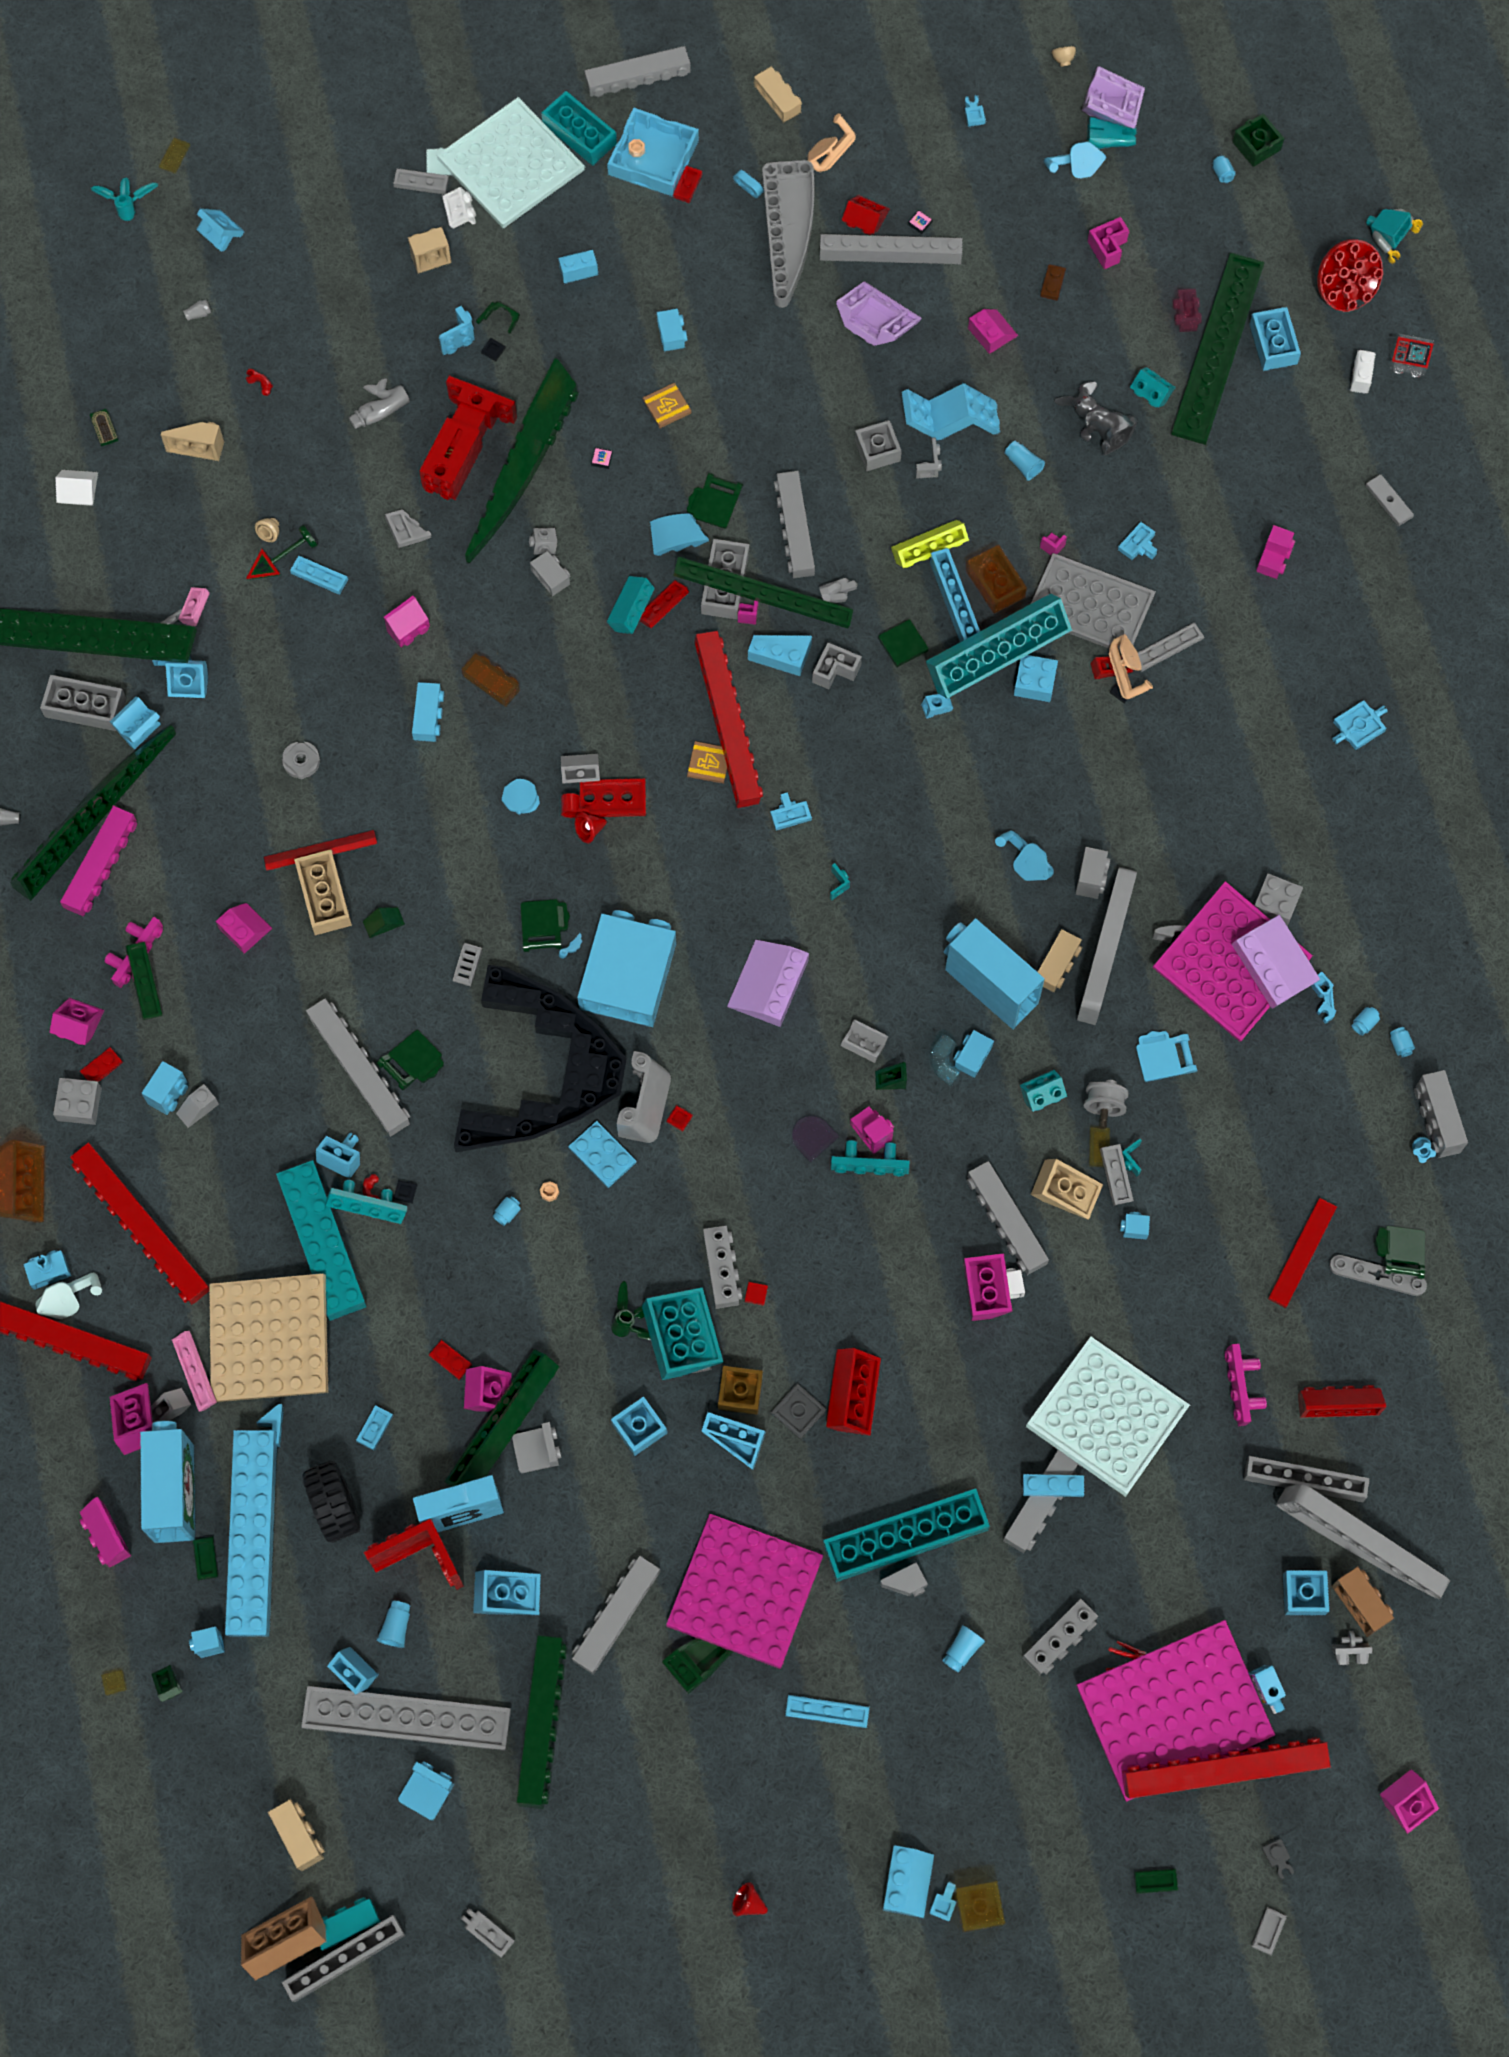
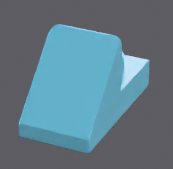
M282 1404L275 1406L257 1422L259 1427H272L268 1431H275L277 1433V1447H280L284 1410Z

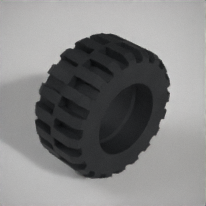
M328 1461L305 1470L302 1474L305 1490L326 1541L333 1543L358 1533L361 1529L358 1515L335 1461Z

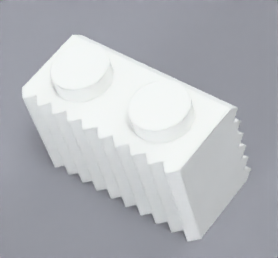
M1362 350L1357 352L1350 391L1368 393L1376 354L1374 352Z

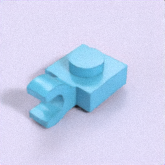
M948 1882L943 1896L936 1894L929 1914L949 1922L957 1902L951 1899L956 1887L955 1884Z

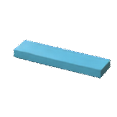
M788 1695L786 1716L867 1728L870 1707Z

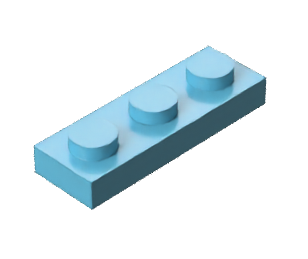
M298 556L290 570L291 574L339 595L348 581L347 576L301 556Z
M1023 1474V1496L1084 1497V1475Z

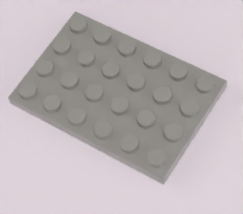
M1053 553L1031 604L1050 593L1060 597L1072 628L1069 634L1110 649L1111 642L1123 634H1126L1132 645H1134L1156 591Z

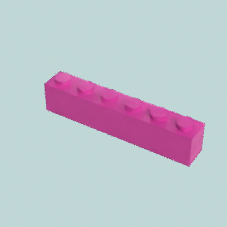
M113 806L60 901L63 908L83 917L86 912H90L94 897L98 896L101 892L102 882L109 878L112 864H116L119 859L118 853L121 848L126 847L128 843L127 837L130 832H134L137 822L134 814Z

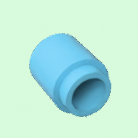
M1219 156L1214 159L1213 169L1219 181L1231 182L1236 173L1229 159L1225 156Z
M1365 1007L1353 1020L1352 1028L1359 1035L1369 1033L1380 1020L1379 1012L1373 1007Z
M1404 1027L1390 1032V1040L1396 1054L1402 1057L1411 1055L1415 1046L1409 1032Z
M512 1196L510 1198L505 1197L494 1210L493 1218L505 1226L521 1210L519 1207L520 1202Z

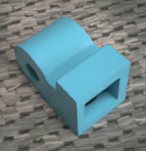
M940 694L925 696L921 704L926 719L953 710L950 698L947 699Z

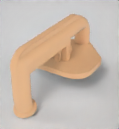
M837 114L833 122L841 127L845 135L838 143L836 137L822 139L808 153V161L813 164L815 171L823 172L830 169L855 140L854 131L841 117V114ZM827 154V157L819 164L817 159Z
M1126 634L1115 638L1110 645L1109 657L1122 697L1131 699L1149 689H1153L1152 684L1148 680L1132 689L1125 666L1139 671L1142 668L1136 649ZM1119 645H1120V651H1121V654H1122L1123 659H1121V656H1120V652H1119V649H1118V646H1119Z

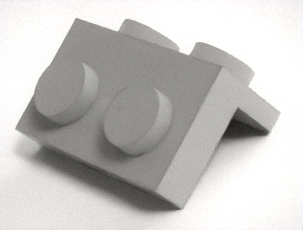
M854 1020L841 1046L875 1063L885 1047L888 1036Z

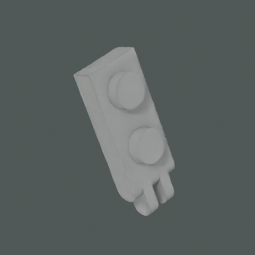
M468 1908L466 1912L472 1918L469 1920L464 1915L461 1917L467 1923L465 1928L502 1958L515 1941L478 1910L474 1913Z

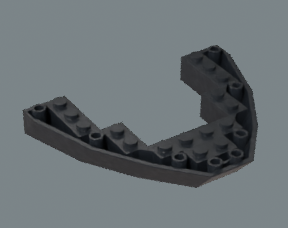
M488 965L481 998L484 1008L537 1015L535 1022L537 1034L572 1039L560 1105L521 1099L518 1118L461 1109L454 1142L455 1152L536 1139L581 1120L621 1095L627 1058L593 1020L562 994L507 967Z

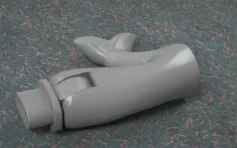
M387 378L381 379L377 385H365L363 387L365 390L382 400L368 402L362 405L358 411H354L355 414L348 417L354 428L366 427V425L378 422L410 403L404 388L399 385L393 389L386 390Z

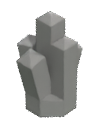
M843 578L820 586L819 589L823 601L830 603L846 602L848 592L857 589V583L854 580L849 582L848 579Z

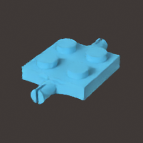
M1363 700L1334 719L1333 723L1340 730V734L1332 738L1333 742L1338 744L1346 739L1355 750L1359 749L1386 731L1380 716L1388 712L1387 708L1383 705L1379 709L1374 710Z

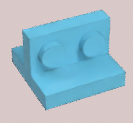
M200 209L197 213L202 219L197 230L220 251H224L233 237H241L245 232L221 210Z
M137 696L110 721L112 726L134 750L161 725L158 721L160 716L155 711L148 709Z

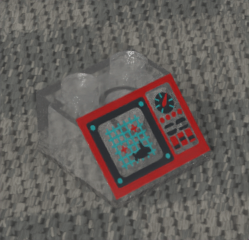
M1398 334L1392 351L1389 370H1393L1398 374L1403 372L1409 373L1414 377L1425 376L1434 340Z

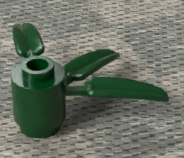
M623 1281L620 1284L617 1298V1309L621 1311L616 1314L611 1330L618 1337H626L632 1331L637 1333L639 1338L651 1340L647 1329L632 1328L635 1322L634 1318L642 1319L644 1313L642 1306L634 1310V1314L628 1310L627 1283Z

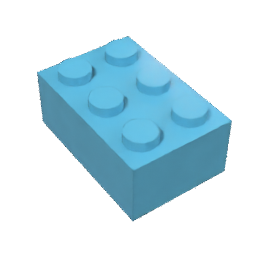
M1287 307L1253 313L1249 325L1263 371L1298 364L1301 352Z

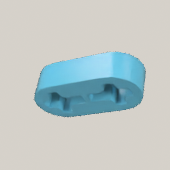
M739 170L734 175V181L754 198H758L764 192L762 186L745 171Z

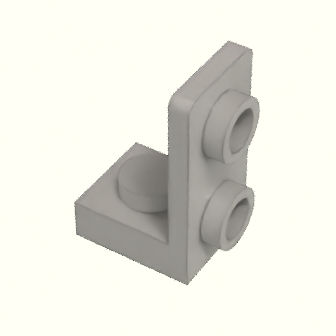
M932 438L931 441L933 463L923 462L916 464V478L938 477V471L942 470L941 460H938L937 455H940V445L936 444V438Z

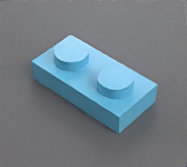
M375 1405L356 1442L374 1451L392 1420L393 1414Z

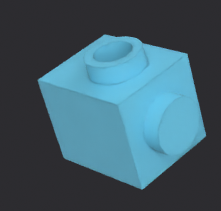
M1139 1212L1126 1214L1124 1220H1121L1120 1231L1123 1232V1237L1147 1240L1150 1216L1141 1215Z

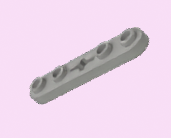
M1343 1255L1334 1256L1330 1261V1270L1338 1276L1413 1296L1422 1295L1427 1288L1426 1281L1418 1279L1417 1276L1397 1273L1384 1274V1266ZM1377 1271H1380V1275L1388 1277V1279L1380 1278L1379 1280H1376V1276L1369 1274L1368 1272L1376 1273Z

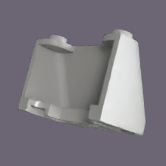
M634 1051L632 1056L633 1074L640 1078V1085L642 1086L637 1107H626L619 1113L617 1120L618 1137L651 1143L657 1139L671 1076L665 1068L647 1054Z

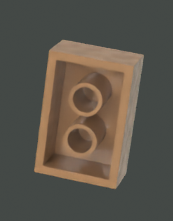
M1356 1567L1332 1585V1588L1365 1635L1369 1637L1394 1619L1392 1616L1393 1611L1388 1604L1384 1605L1380 1599V1592L1376 1587L1370 1585L1368 1582L1369 1577L1365 1571Z

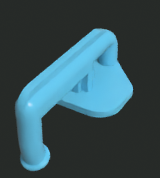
M1081 142L1071 147L1070 154L1047 157L1044 159V164L1050 172L1054 173L1058 170V165L1071 163L1072 174L1076 178L1091 177L1106 159V155L1092 143Z
M1012 830L995 839V843L999 847H1003L1007 841H1010L1021 851L1015 859L1013 866L1016 873L1024 880H1047L1054 874L1052 866L1047 861L1046 853L1034 843L1028 844Z

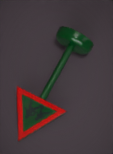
M302 525L299 527V532L303 538L272 560L261 549L246 579L279 576L280 573L273 565L275 562L305 541L311 548H315L318 545L305 526Z

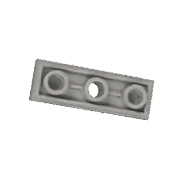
M1381 474L1366 483V488L1398 527L1413 518L1414 514Z

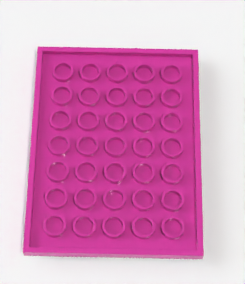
M1226 1620L1076 1684L1125 1801L1133 1799L1126 1797L1124 1792L1122 1771L1127 1770L1128 1766L1139 1765L1142 1768L1148 1767L1147 1764L1152 1762H1160V1765L1168 1764L1167 1761L1171 1759H1180V1762L1188 1761V1757L1200 1756V1759L1208 1758V1754L1220 1753V1756L1227 1755L1230 1750L1242 1751L1275 1736Z

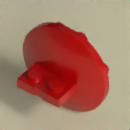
M1358 239L1342 241L1330 249L1321 262L1317 278L1318 290L1324 302L1330 307L1343 312L1358 309L1356 308V300L1358 299L1365 302V304L1369 303L1377 293L1383 276V265L1378 251L1371 244Z

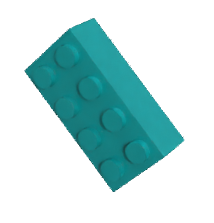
M567 91L541 112L542 122L551 132L592 166L617 144L616 132Z

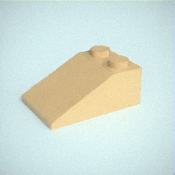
M200 422L161 432L166 452L216 461L220 459L224 440L219 425L215 423Z
M1048 1159L1043 1163L1031 1195L1045 1203L1089 1220L1103 1184L1058 1159Z

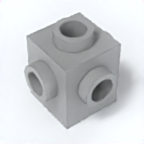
M533 528V534L529 536V546L533 548V554H543L546 551L550 554L556 553L557 536L555 528Z

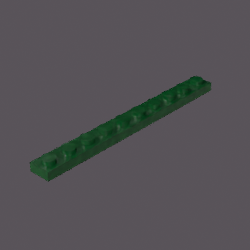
M678 557L673 573L675 577L847 629L850 626L853 609Z

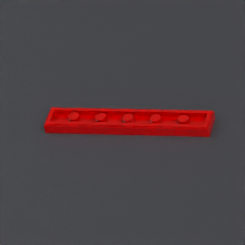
M372 830L264 857L266 870H272L295 864L294 859L327 850H331L332 854L374 845L377 843L375 832Z
M1319 1198L1268 1298L1269 1300L1284 1308L1287 1307L1337 1206Z

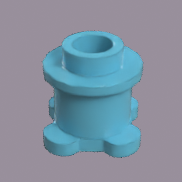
M1419 1137L1412 1143L1413 1154L1418 1156L1420 1163H1425L1430 1157L1436 1156V1151L1431 1148V1142L1428 1138Z

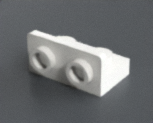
M459 187L442 196L449 225L452 228H456L467 221L472 225L476 223V213L471 205L472 197L469 192Z

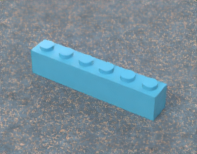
M949 548L932 552L930 565L959 641L962 642L980 632Z

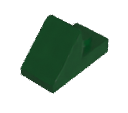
M170 1665L151 1674L161 1702L182 1693Z

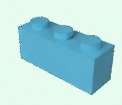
M418 682L412 729L413 740L436 742V736H440L441 727L438 725V719H442L440 702H444V691H441L440 684Z

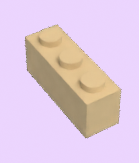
M772 66L754 76V86L783 122L801 113L802 102L800 98L792 93L791 87L784 83L780 73L775 71Z
M1061 929L1038 971L1045 978L1044 988L1055 992L1056 988L1060 989L1065 981V978H1063L1065 972L1069 973L1074 965L1071 961L1074 956L1078 958L1083 947L1080 946L1082 939Z

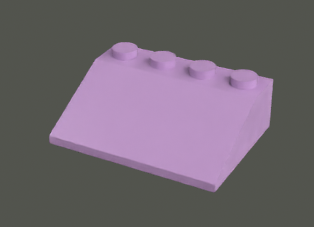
M1280 915L1250 931L1231 944L1272 1009L1321 980Z
M755 940L727 1007L781 1027L809 961V953L791 946Z

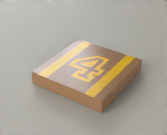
M675 383L643 397V402L659 428L691 414V409Z
M695 741L687 777L724 784L727 765L722 746Z

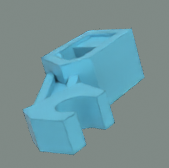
M1321 972L1318 974L1321 980L1311 985L1319 998H1323V1004L1318 1009L1317 1014L1320 1015L1323 1012L1327 1014V1017L1323 1019V1022L1326 1024L1334 1018L1336 1013L1332 989L1334 985ZM1323 984H1325V986L1328 989L1326 992H1323V990L1320 988V986H1322Z

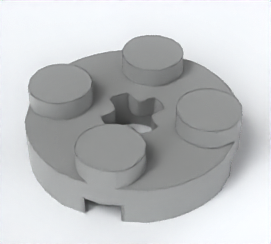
M294 742L283 752L282 761L284 769L292 777L304 779L313 775L319 768V753L311 743ZM298 757H300V758L305 757V759H304L305 762H304V763H298L297 758H298Z

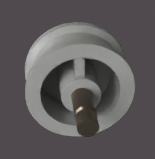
M1114 1080L1089 1082L1086 1087L1088 1099L1084 1101V1108L1090 1113L1100 1115L1098 1128L1106 1129L1108 1116L1117 1117L1126 1113L1127 1108L1124 1102L1128 1098L1129 1092Z

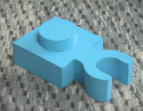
M975 96L974 102H970L968 97L965 99V106L967 107L965 108V116L968 127L983 125L986 121L982 105L978 106V96Z

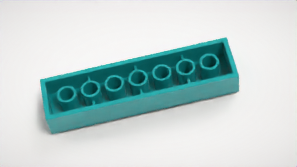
M1050 593L927 660L926 664L937 693L948 699L1072 631L1063 602L1060 597Z
M312 1160L277 1173L279 1184L311 1273L326 1275V1314L329 1321L366 1308L365 1300L331 1207L325 1206L327 1196L314 1161Z
M975 1488L823 1540V1546L835 1581L839 1582L989 1530L990 1525Z

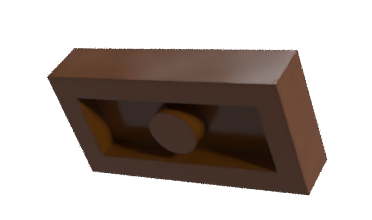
M1048 265L1040 297L1058 301L1066 268Z

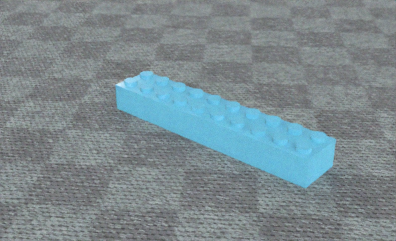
M234 1430L225 1635L269 1637L277 1456V1433L275 1431Z

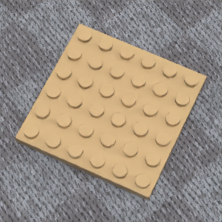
M325 1274L209 1284L211 1388L216 1402L328 1393Z

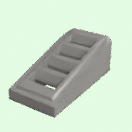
M467 943L463 944L453 982L471 987L483 953L481 947ZM467 952L474 953L476 955L467 954ZM464 959L472 960L474 962L469 963L464 961ZM462 966L471 968V971L462 969ZM459 973L468 975L469 979L459 976Z

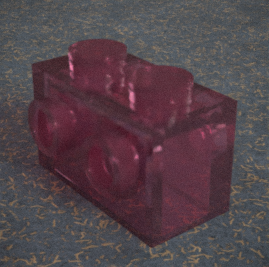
M1196 289L1178 290L1176 299H1173V309L1177 310L1175 324L1179 325V332L1197 331L1198 325L1202 322V316L1198 310L1200 301L1196 295Z

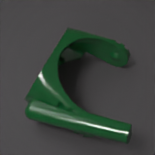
M491 302L478 317L476 323L480 324L483 320H487L493 311L504 308V310L510 312L512 322L508 329V333L511 334L519 320L520 314L500 302Z

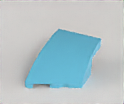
M691 514L670 515L650 521L653 550L657 556L671 550L678 552L690 545L697 547L709 541Z

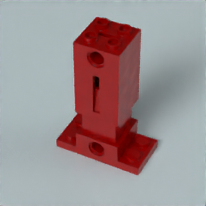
M449 376L446 381L449 399L457 404L458 408L452 419L447 417L419 472L422 487L428 493H438L446 500H450V498L456 500L483 448L482 438L486 430L493 428L497 418L504 423L510 422L514 424L517 419L515 401Z

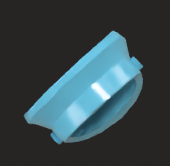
M516 779L504 787L502 802L512 812H516L519 815L521 813H530L536 810L540 804L536 787L530 781Z

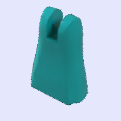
M1089 117L1087 142L1092 143L1096 148L1130 147L1136 145V127L1133 129L1099 118Z

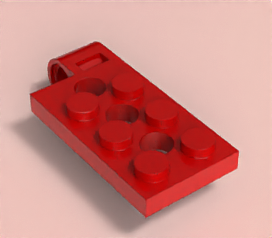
M607 779L580 782V796L573 793L561 796V815L566 818H575L578 813L584 812L596 817L646 816L645 779ZM609 794L614 798L612 801L606 802L603 800V797ZM629 794L632 796V799L630 801H623L622 796ZM587 795L595 797L592 802H586L584 798Z

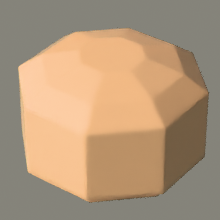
M633 139L628 144L631 156L641 157L645 153V143L640 139Z
M551 1181L543 1183L540 1188L541 1197L548 1202L556 1200L559 1195L557 1184Z

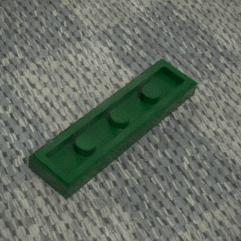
M145 942L126 945L125 948L142 1019L148 1020L161 1017V1007Z

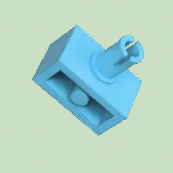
M348 1133L345 1140L340 1143L326 1136L316 1149V1162L350 1179L360 1166V1152L352 1149L359 1141L358 1137L353 1135L351 1138L352 1133Z
M54 1250L47 1253V1256L40 1255L41 1258L37 1256L28 1260V1263L23 1264L30 1286L34 1290L71 1277L65 1255L62 1251Z

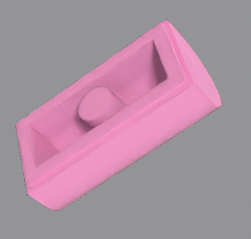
M191 587L178 618L182 623L194 627L197 626L210 594L206 588Z

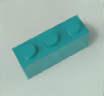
M628 577L607 620V623L614 631L633 634L655 589L647 578Z
M363 1897L355 1901V1906L349 1909L346 1907L338 1909L334 1912L335 1916L329 1919L327 1916L322 1917L326 1926V1942L320 1945L322 1951H326L381 1923L370 1898L366 1900Z

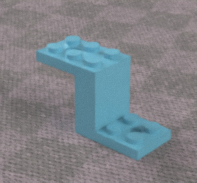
M964 383L931 400H927L908 389L902 392L906 424L932 438H936V440H942L972 424L991 434L1000 433V421L997 415V403L995 400Z

